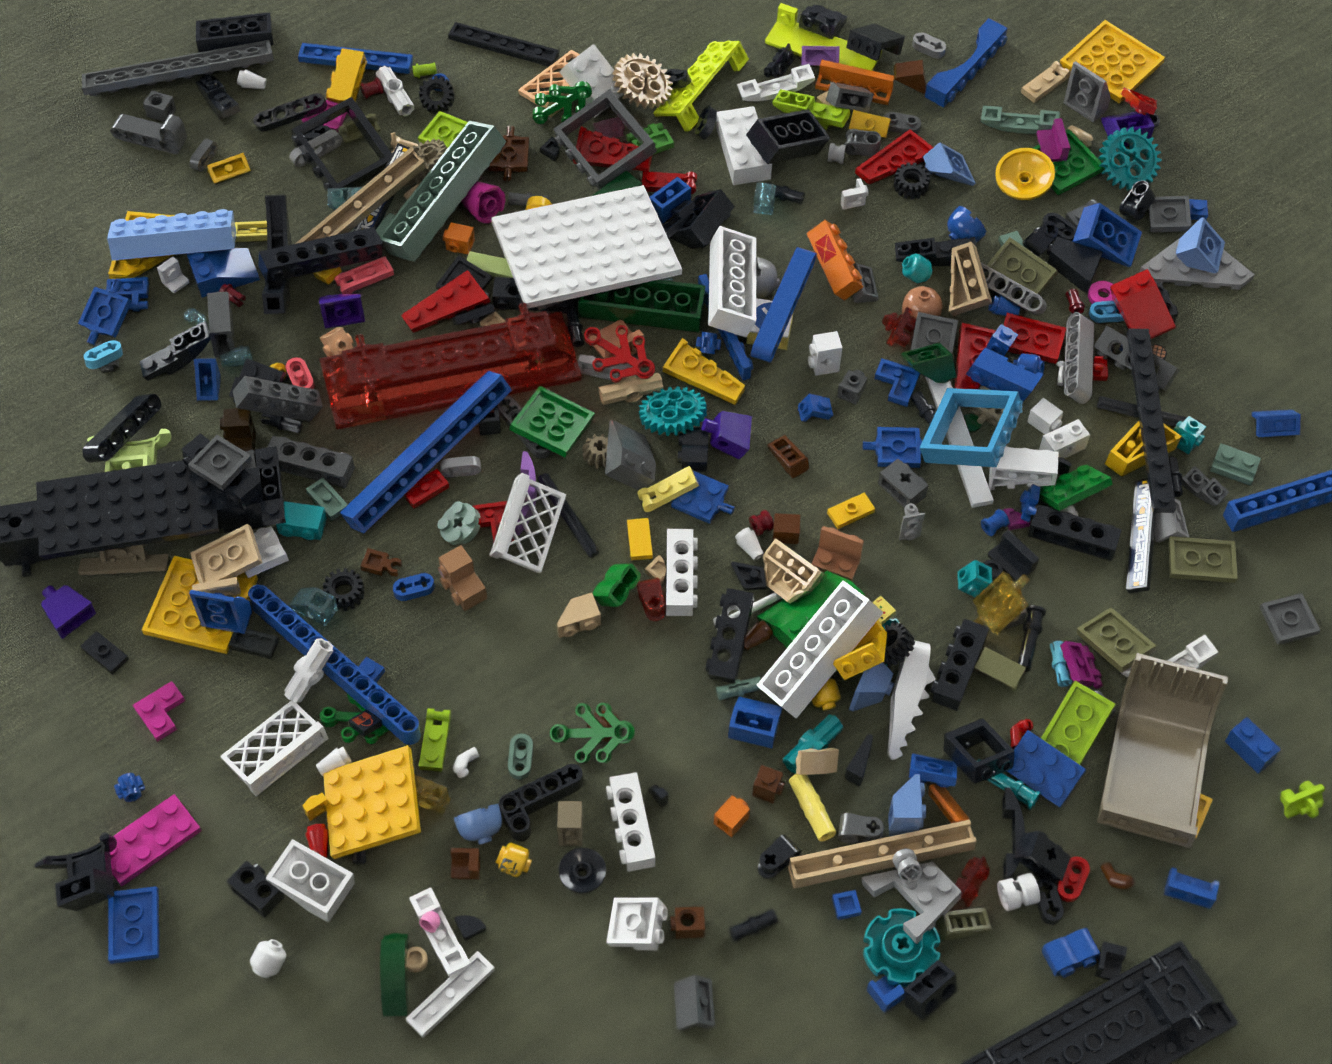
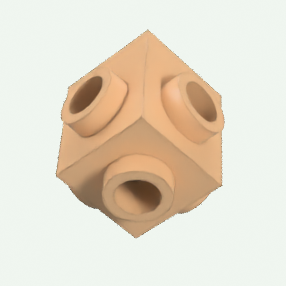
M336 327L319 337L324 345L322 347L328 358L331 357V359H339L341 361L349 357V352L354 350L352 337L349 333H345L341 327Z

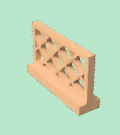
M570 50L518 90L519 95L535 103V95L537 93L549 95V91H540V88H549L553 84L570 87L564 78L560 81H553V78L563 77L559 72L554 71L562 69L569 63L567 62L568 60L576 58L580 54ZM543 79H550V82L540 83ZM530 89H537V92L527 91H529ZM561 93L562 96H567V95H569V94ZM547 102L541 107L547 108L555 102ZM558 110V111H556L555 113L549 115V117L554 116V115H555L556 113H558L560 110Z

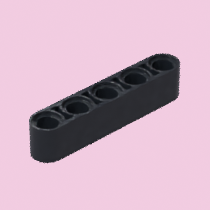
M156 394L134 397L84 446L82 451L84 459L89 463L108 461L160 410V397Z

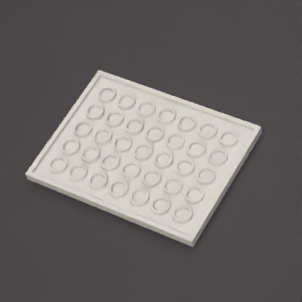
M644 185L491 217L495 233L526 309L682 274V267Z

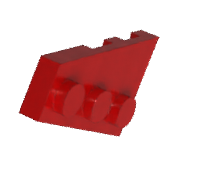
M1123 88L1121 95L1126 98L1125 102L1136 109V112L1142 115L1147 113L1154 115L1157 109V100L1128 88Z

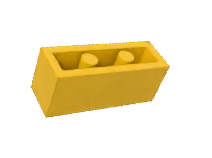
M341 49L340 55L336 58V70L331 75V87L326 92V99L328 101L339 104L352 97L356 102L360 88L359 83L362 81L367 64L364 52Z

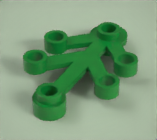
M579 81L574 87L553 84L549 87V95L537 93L535 95V103L539 107L533 109V120L535 123L544 124L549 115L563 107L564 114L562 115L561 123L572 116L573 101L578 99L575 113L585 107L586 98L592 95L590 84L586 81ZM561 93H565V94H569V95H567V96H562ZM547 102H555L547 108L541 107Z
M347 694L348 701L351 704H355L361 712L366 710ZM325 707L320 712V721L325 727H333L338 721H349L361 712L336 711L332 707ZM382 724V727L370 733L375 736L369 738L367 735L364 737L365 741L368 744H374L378 741L379 737L389 730ZM346 727L341 731V737L345 743L353 742L356 736L359 735L351 727ZM347 733H351V734H352V735L349 736V737H346V736H345Z
M603 702L597 705L596 713L599 716H603L613 728H605L591 713V708L588 704L579 703L575 708V713L577 716L582 717L591 728L569 729L566 725L555 724L550 729V738L558 743H564L569 738H591L582 749L576 751L575 760L578 763H587L590 760L591 752L605 737H612L603 749H599L596 752V760L601 763H607L611 760V753L620 743H629L635 735L633 724L625 720L620 721L612 713L611 706ZM584 706L585 713L581 714V708ZM603 706L606 707V712L604 714L601 711ZM624 728L627 729L626 736L622 735V731ZM564 730V736L561 738L560 731ZM582 752H584L585 758L583 760H581L580 758ZM603 752L606 753V758L604 760H602L601 754Z

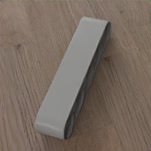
M981 263L983 272H989V276L986 279L989 290L1003 296L1034 315H1041L1045 312L1047 304L1039 294ZM1001 281H1006L1005 287L998 289V284ZM1017 291H1023L1021 298H1014ZM1035 300H1040V305L1032 309V303Z
M1075 312L1070 315L1066 323L1064 393L1079 404H1085L1092 396L1094 323L1079 312Z

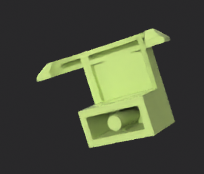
M161 429L159 434L153 438L128 441L113 455V458L105 461V472L156 464L157 450L165 447L170 442L172 436L170 431ZM94 436L89 437L87 441L89 442Z

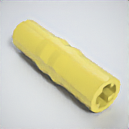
M793 775L789 779V784L799 801L800 807L804 811L805 817L808 819L820 842L829 840L835 836L836 830L819 795L816 793L807 775Z

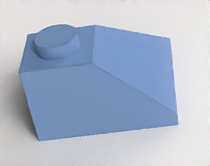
M941 142L923 156L926 163L925 167L930 174L934 173L939 177L971 186L976 184L963 155Z
M1203 217L1179 239L1176 255L1187 267L1217 273L1225 242Z
M880 663L863 672L849 710L855 711L880 703L885 694L890 695L894 683L891 682L893 673L884 663Z

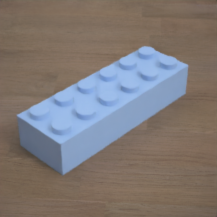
M225 209L212 213L200 211L191 215L179 213L170 217L159 215L149 219L138 217L128 221L118 219L111 222L107 240L112 261L228 250L235 248L236 227L233 211Z

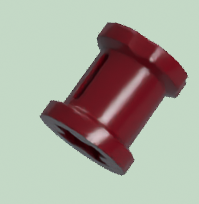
M378 77L374 78V81L365 84L359 83L365 100L374 94L384 93Z

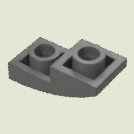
M1196 466L1181 479V484L1187 490L1214 507L1229 493L1215 478L1209 480Z

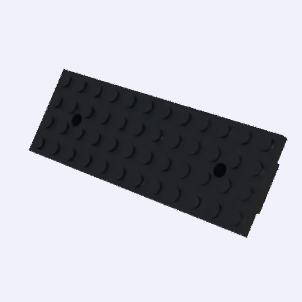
M1180 940L961 1064H1172L1233 1029L1239 1022L1225 1004V999L1198 960L1192 957Z

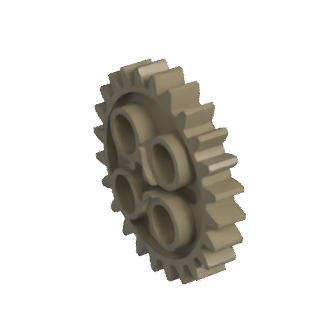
M440 139L427 140L424 144L420 142L418 146L414 145L412 147L416 150L418 156L425 161L427 167L404 187H407L409 184L413 186L415 182L419 184L447 150V146L443 141H440Z

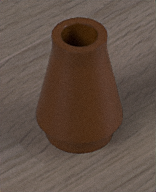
M765 621L756 622L747 632L744 645L746 651L769 640L770 636L773 635L771 628Z

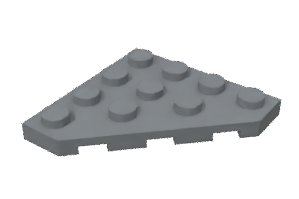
M1179 239L1141 266L1140 272L1148 269L1156 284L1160 282L1162 284L1163 282H1171L1178 286L1200 284L1207 288L1229 286L1231 289L1240 290L1253 280L1255 275L1224 249L1217 273L1187 267L1176 255Z

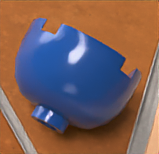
M963 206L955 209L948 218L947 226L951 240L975 237L977 243L986 235L987 231L977 217L975 219L971 217L970 214L972 212Z

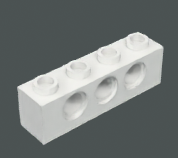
M667 529L666 616H693V608H697V595L693 594V588H697V575H693V569H697V556H693V551H697L698 538H693V529ZM679 590H685L686 592L680 593V592H678V591H679Z
M637 772L609 777L610 786H606L608 800H613L614 807H611L610 810L612 821H617L618 828L615 829L617 843H622L623 850H619L621 864H626L627 872L655 867V854ZM628 798L631 802L624 804L620 800ZM628 819L635 821L632 825H627L624 822ZM631 841H638L640 845L633 847L629 843Z

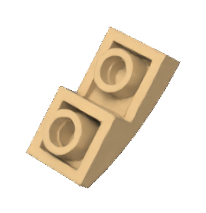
M810 748L798 751L796 774L814 775L837 772L839 749L827 748L816 750Z

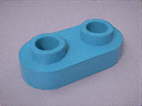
M1114 301L1095 302L1090 307L1089 317L1094 322L1124 321Z

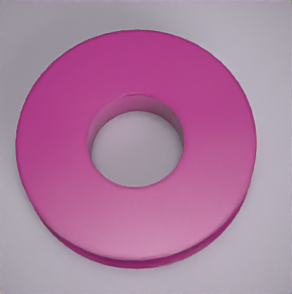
M1107 281L1093 283L1088 291L1089 301L1092 304L1101 301H1113L1110 286L1113 284ZM1106 292L1109 296L1103 298L1098 293Z

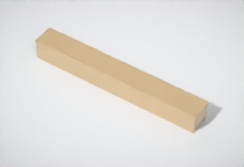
M412 147L409 148L295 244L350 232L427 167L425 161L418 156Z
M970 820L792 857L789 861L788 871L793 889L893 868L895 866L892 858L901 849L913 850L917 861L920 862L975 850L977 840L973 836Z

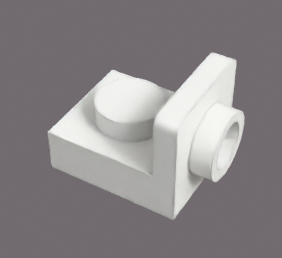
M861 178L857 179L856 188L842 191L841 207L843 210L865 205L868 188L866 185H863Z
M171 257L157 267L161 282L171 292L176 293L189 284V280L181 272L178 260L174 257Z

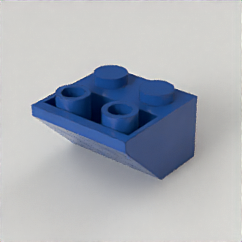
M739 696L730 720L728 738L772 749L783 708Z

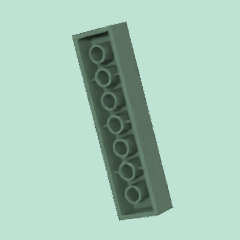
M468 121L379 236L383 242V247L390 255L413 262L420 257L425 247L433 240L438 230L443 227L448 217L456 210L458 204L467 196L468 191L479 180V177L490 166L492 160L505 145V139L495 126Z

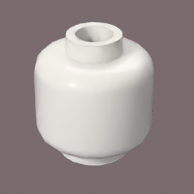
M270 939L269 941L258 943L250 959V964L255 974L268 978L279 973L287 956L280 942Z

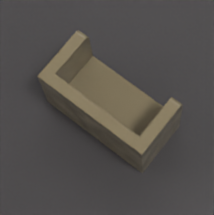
M582 801L558 802L557 830L559 846H582Z

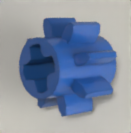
M702 332V337H697L696 347H700L702 353L715 354V349L720 350L721 340L717 339L716 333Z
M134 773L121 775L118 778L119 784L114 785L118 798H124L126 802L139 799L142 796L141 791L145 790L140 775L135 777Z

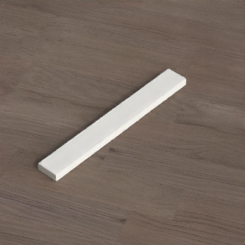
M926 377L933 400L938 409L946 389L953 388L950 381L936 383ZM959 406L946 433L949 445L974 446ZM957 465L972 508L993 504V497L982 467Z

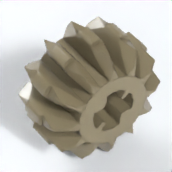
M602 433L601 437H597L594 434L593 439L587 438L586 444L582 446L583 459L587 461L589 467L595 465L596 469L600 466L606 469L608 437L605 438L604 433Z

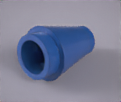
M994 295L992 297V304H989L988 307L992 314L1006 316L1007 313L1019 314L1020 306H1017L1001 295Z

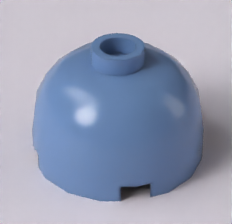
M499 804L488 806V809L479 808L454 817V822L459 834L464 839L478 841V844L481 845L492 841L491 836L499 832L502 826V814Z

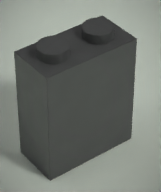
M228 292L207 293L209 332L215 358L236 356L233 314Z

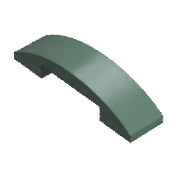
M983 106L981 123L1006 132L1032 134L1037 133L1038 130L1052 129L1053 121L1059 118L1060 112L1041 110L1040 115L1002 112V107Z

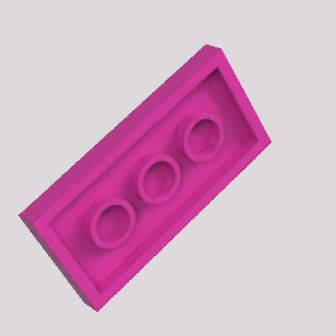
M175 794L114 835L117 840V847L110 853L112 875L121 887L202 831Z

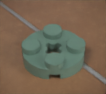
M455 502L438 521L437 526L440 529L441 536L452 545L469 543L479 532L480 525L478 522L479 518L481 519L480 513L468 503ZM460 521L463 524L461 527L457 526Z

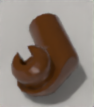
M1111 862L1100 866L1111 887L1127 890L1134 886V878L1131 875L1117 873Z

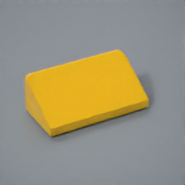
M244 153L207 165V171L214 184L251 171Z

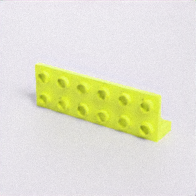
M783 3L779 5L777 22L766 37L765 44L780 49L785 48L789 43L793 53L801 57L802 46H840V64L873 71L879 60L875 61L847 49V40L836 36L830 39L800 28L799 23H797L798 9Z
M740 41L711 42L703 54L697 58L698 60L693 66L688 69L692 79L691 83L684 88H673L665 104H661L653 112L654 116H676L684 131H691L699 119L692 105L695 99L727 61H729L733 71H740L749 60Z

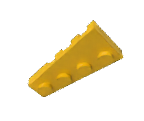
M683 338L663 366L664 373L736 405L745 391L743 383L726 370L722 371L714 361H709L702 355L701 351L697 348L693 349Z

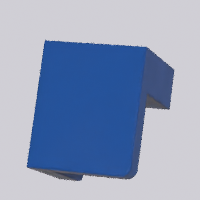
M886 976L877 982L872 980L868 983L866 990L883 1013H886L904 1000L903 987L901 985L895 987L887 984Z

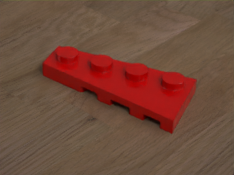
M467 270L403 313L401 317L410 330L415 333L437 324L441 319L452 318L456 313L472 310L478 304H487L491 301Z

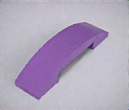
M523 451L521 473L529 475V479L536 481L533 462L528 452ZM529 486L527 492L532 500L537 497V489ZM529 505L522 507L521 512L524 518L531 517L533 513ZM522 524L515 528L517 535H520L524 530Z

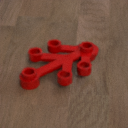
M619 325L615 330L621 349L602 338L599 329L590 327L585 331L584 337L587 344L592 346L598 345L615 356L605 359H594L592 366L596 372H602L605 367L627 363L632 367L623 370L612 369L610 371L612 382L618 383L622 378L635 375L640 379H649L654 375L655 365L646 357L645 339L643 336L638 335L633 338V346L637 349L638 359H636L630 353L627 339L628 329L625 325ZM621 329L626 331L622 335L618 333V331ZM592 335H595L597 337L596 340L593 341L589 338ZM637 340L643 341L641 345L635 344ZM600 362L603 365L600 368L595 367V364ZM643 367H647L649 369L647 372L641 371ZM614 373L620 374L618 378L612 377Z

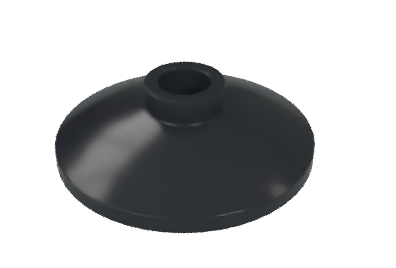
M576 848L569 851L559 864V877L562 884L575 893L594 891L603 883L606 876V865L599 853L589 848ZM580 871H585L587 875L581 877L578 875V873Z

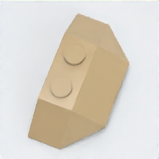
M776 538L762 555L763 562L765 563L764 575L766 586L788 603H792L811 593L825 575Z

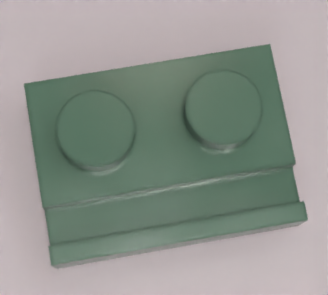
M1220 443L1210 471L1251 486L1261 458Z

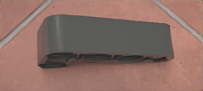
M120 114L110 129L111 134L119 140L172 154H178L187 139L184 123L175 115H168L165 122L160 124Z

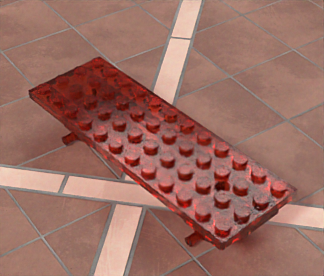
M521 303L518 306L521 314L517 317L508 318L503 323L385 346L383 343L365 344L364 336L360 334L359 340V336L356 335V347L341 351L342 354L319 358L336 430L451 407L487 371L501 374L512 389L508 395L536 390L539 386L546 388L581 381L582 375L561 311L549 314L546 311L529 313L527 304L523 303L522 305Z

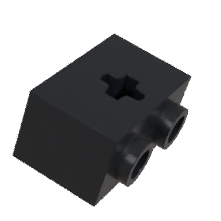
M1034 831L1022 834L1014 858L1040 879H1050L1055 882L1063 881L1071 856L1060 845L1051 841L1044 832Z

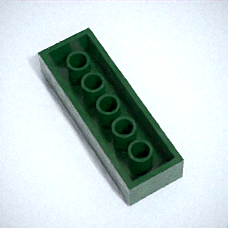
M654 280L579 297V317L613 322L622 320L629 324L699 333L705 303L706 286Z

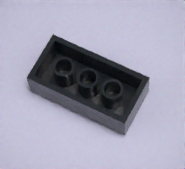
M809 109L757 119L746 134L751 144L767 164L818 154L830 139Z

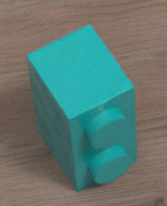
M284 501L286 523L276 524L278 533L286 537L296 536L303 537L306 540H321L327 520L325 508Z

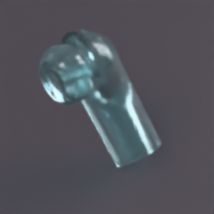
M194 308L187 309V312L184 313V319L188 320V322L194 320L199 324L206 321L205 315Z

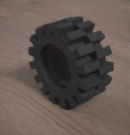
M434 76V79L429 77L427 82L425 80L422 82L423 86L420 85L419 96L423 107L428 112L432 111L433 114H436L437 111L442 112L444 109L448 111V106L452 107V101L454 102L455 100L454 91L447 79L444 80V77L441 76L438 79L437 76ZM441 89L444 92V96L439 101H433L430 99L431 91Z
M913 162V165L907 163L906 167L904 164L900 168L898 167L895 173L894 187L896 192L899 191V196L904 194L905 199L910 196V200H914V196L919 199L921 195L924 196L928 191L930 173L927 172L928 169L926 167L922 169L923 165L921 164L916 166L917 163ZM915 179L918 183H909L905 180Z
M344 568V572L336 569V574L332 571L329 573L331 578L326 576L325 582H323L324 595L330 607H336L338 611L343 607L344 611H348L347 607L350 606L351 609H354L355 603L359 606L361 604L360 599L363 600V593H365L360 575L358 573L355 574V571L352 569L349 573L348 568ZM348 584L352 586V591L348 594L339 595L335 592L336 588L340 585Z
M893 622L891 626L885 625L887 639L883 663L891 666L892 663L897 665L899 660L903 662V657H909V651H913L914 647L912 645H915L914 637L901 623L897 622L896 624Z

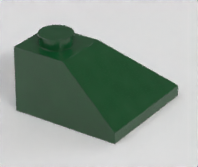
M941 343L901 353V357L913 369L936 383H946L950 379L956 378L953 355Z

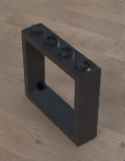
M352 97L292 129L291 139L294 142V146L296 148L299 147L305 162L311 164L314 175L323 181L324 189L331 193L334 199L381 173L392 155ZM347 112L380 160L337 183L304 135Z

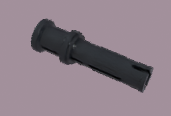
M1038 605L1027 606L1026 612L1028 615L1022 627L1024 638L1018 664L1026 667L1025 672L1031 671L1037 637L1043 630L1041 624L1043 617L1046 615V609Z

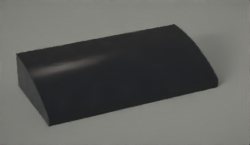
M270 12L196 21L198 52L269 40L270 45H274Z

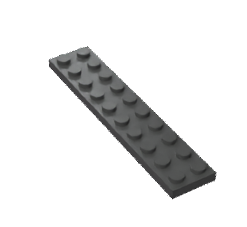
M265 40L82 74V90L84 95L96 96L100 92L105 91L116 92L122 88L134 89L138 85L143 84L154 85L160 81L172 82L176 78L181 77L192 78L197 74L210 75L214 71L219 70L230 71L235 67L247 68L257 63L262 65L268 64L274 58L270 41Z

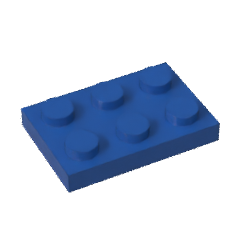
M1027 730L1014 749L1013 768L1007 772L1023 781L1033 790L1040 791L1042 796L1061 808L1086 772V769Z
M157 886L114 891V897L108 899L109 963L159 958V890Z

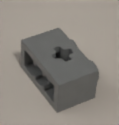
M896 459L880 472L878 484L904 508L910 503L916 505L926 497L928 484L925 479L916 475L910 466L901 460Z

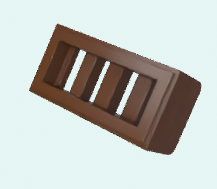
M786 435L767 444L769 450L792 478L809 470L808 458Z

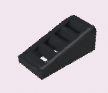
M867 734L845 772V779L859 787L863 782L873 742V735Z

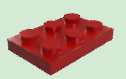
M1010 313L1006 314L1003 325L1019 334L1007 352L1019 355L1022 353L1038 355L1042 361L1057 363L1066 332L1065 327Z

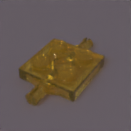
M1003 571L973 600L979 614L973 622L981 625L986 623L993 633L998 634L1028 606L1022 595L1021 588L1030 579L1023 574L1016 582H1013L1010 575Z

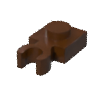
M368 548L360 567L361 571L382 576L384 571H387L389 575L397 577L398 570L392 567H402V560L399 558L389 559L388 553Z

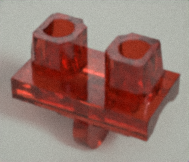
M906 307L904 313L899 316L894 312L891 315L884 316L882 323L886 326L885 330L891 331L886 344L892 346L896 342L904 347L909 342L911 335L903 331V329L905 328L912 332L916 319L910 316L912 311L910 308Z

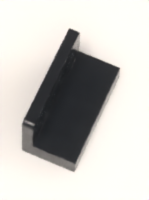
M1009 530L1002 534L1000 543L988 552V557L991 560L998 561L1002 565L1003 571L1016 583L1021 582L1035 571L1039 558Z

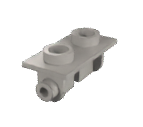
M907 504L904 508L905 516H903L899 540H913L921 535L925 513H919L914 504Z

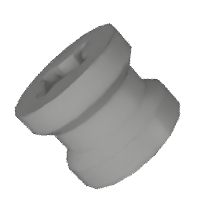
M830 143L828 162L836 161L839 164H843L846 145L836 146L834 143Z

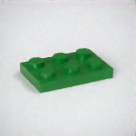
M1087 464L1082 465L1068 474L1061 475L1056 479L1055 485L1041 486L1039 500L1061 511L1111 486L1112 480L1111 477Z

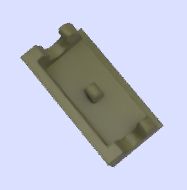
M987 647L983 650L974 667V671L986 674L1009 686L1013 691L1018 687L1026 670V667Z

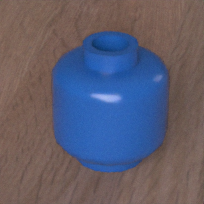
M1022 353L1013 362L1016 366H1019V364L1025 365V370L1034 374L1037 372L1044 373L1045 364L1038 355Z

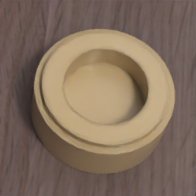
M411 947L407 953V970L413 973L421 972L428 964L427 953L421 947Z

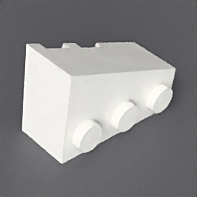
M1006 446L1004 455L1000 458L997 467H990L989 489L995 490V486H1007L1008 489H1014L1015 485L1027 484L1028 487H1031L1032 484L1036 486L1055 485L1058 474L1059 452L1029 448H1010Z

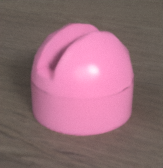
M434 911L426 912L419 920L420 926L427 932L434 933L440 925L439 914Z

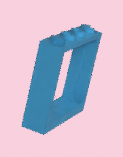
M947 388L920 446L924 462L997 467L1000 458L1004 455L1006 444L1010 442L1011 433L1017 425L1019 414L1022 413L1023 401L1020 399L1018 391ZM959 406L1004 409L988 447L942 445Z

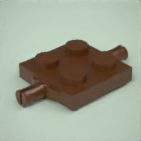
M507 126V134L502 136L506 143L488 167L489 171H503L504 181H507V175L508 181H511L512 172H528L529 137L514 135V126H511V132L510 126Z

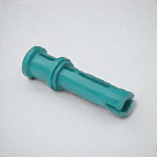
M1003 773L987 780L1003 790L1010 788L1016 799L1027 805L1029 810L1034 807L1041 794L1040 791L1035 792L1025 786L1023 781H1015Z

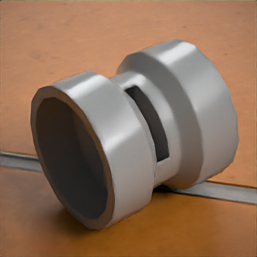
M905 848L894 854L892 858L893 864L902 881L913 882L921 876L922 868L913 850Z

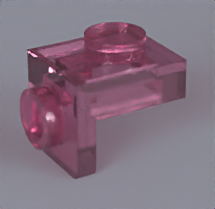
M619 117L593 123L594 130L602 133L603 136L609 138L624 136V124Z

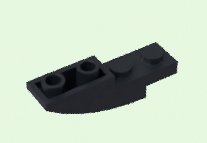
M205 75L195 82L206 102L219 119H224L241 111L239 104L227 94L224 85L213 75Z
M971 237L935 242V238L898 242L895 243L896 261L903 263L906 257L916 253L928 259L932 266H951L952 248L968 242H972L976 246V239Z
M203 321L171 338V345L139 361L143 378L149 381L164 372L172 375L193 361L211 340L207 322Z

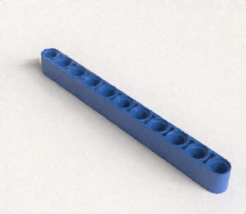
M254 585L249 589L248 596L253 611L304 656L307 655L316 639L322 638L328 641L264 585ZM334 646L331 656L322 668L324 673L364 709L369 710L381 719L382 724L403 743L408 745L417 743L421 737L418 719Z

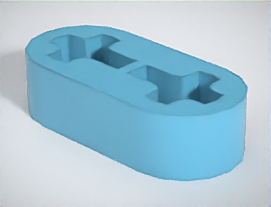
M112 340L88 350L84 354L86 366L90 369H97L119 359L123 355L121 344L118 341Z

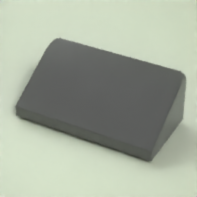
M855 263L854 268L862 276L863 288L853 294L854 302L878 301L879 298L872 268Z

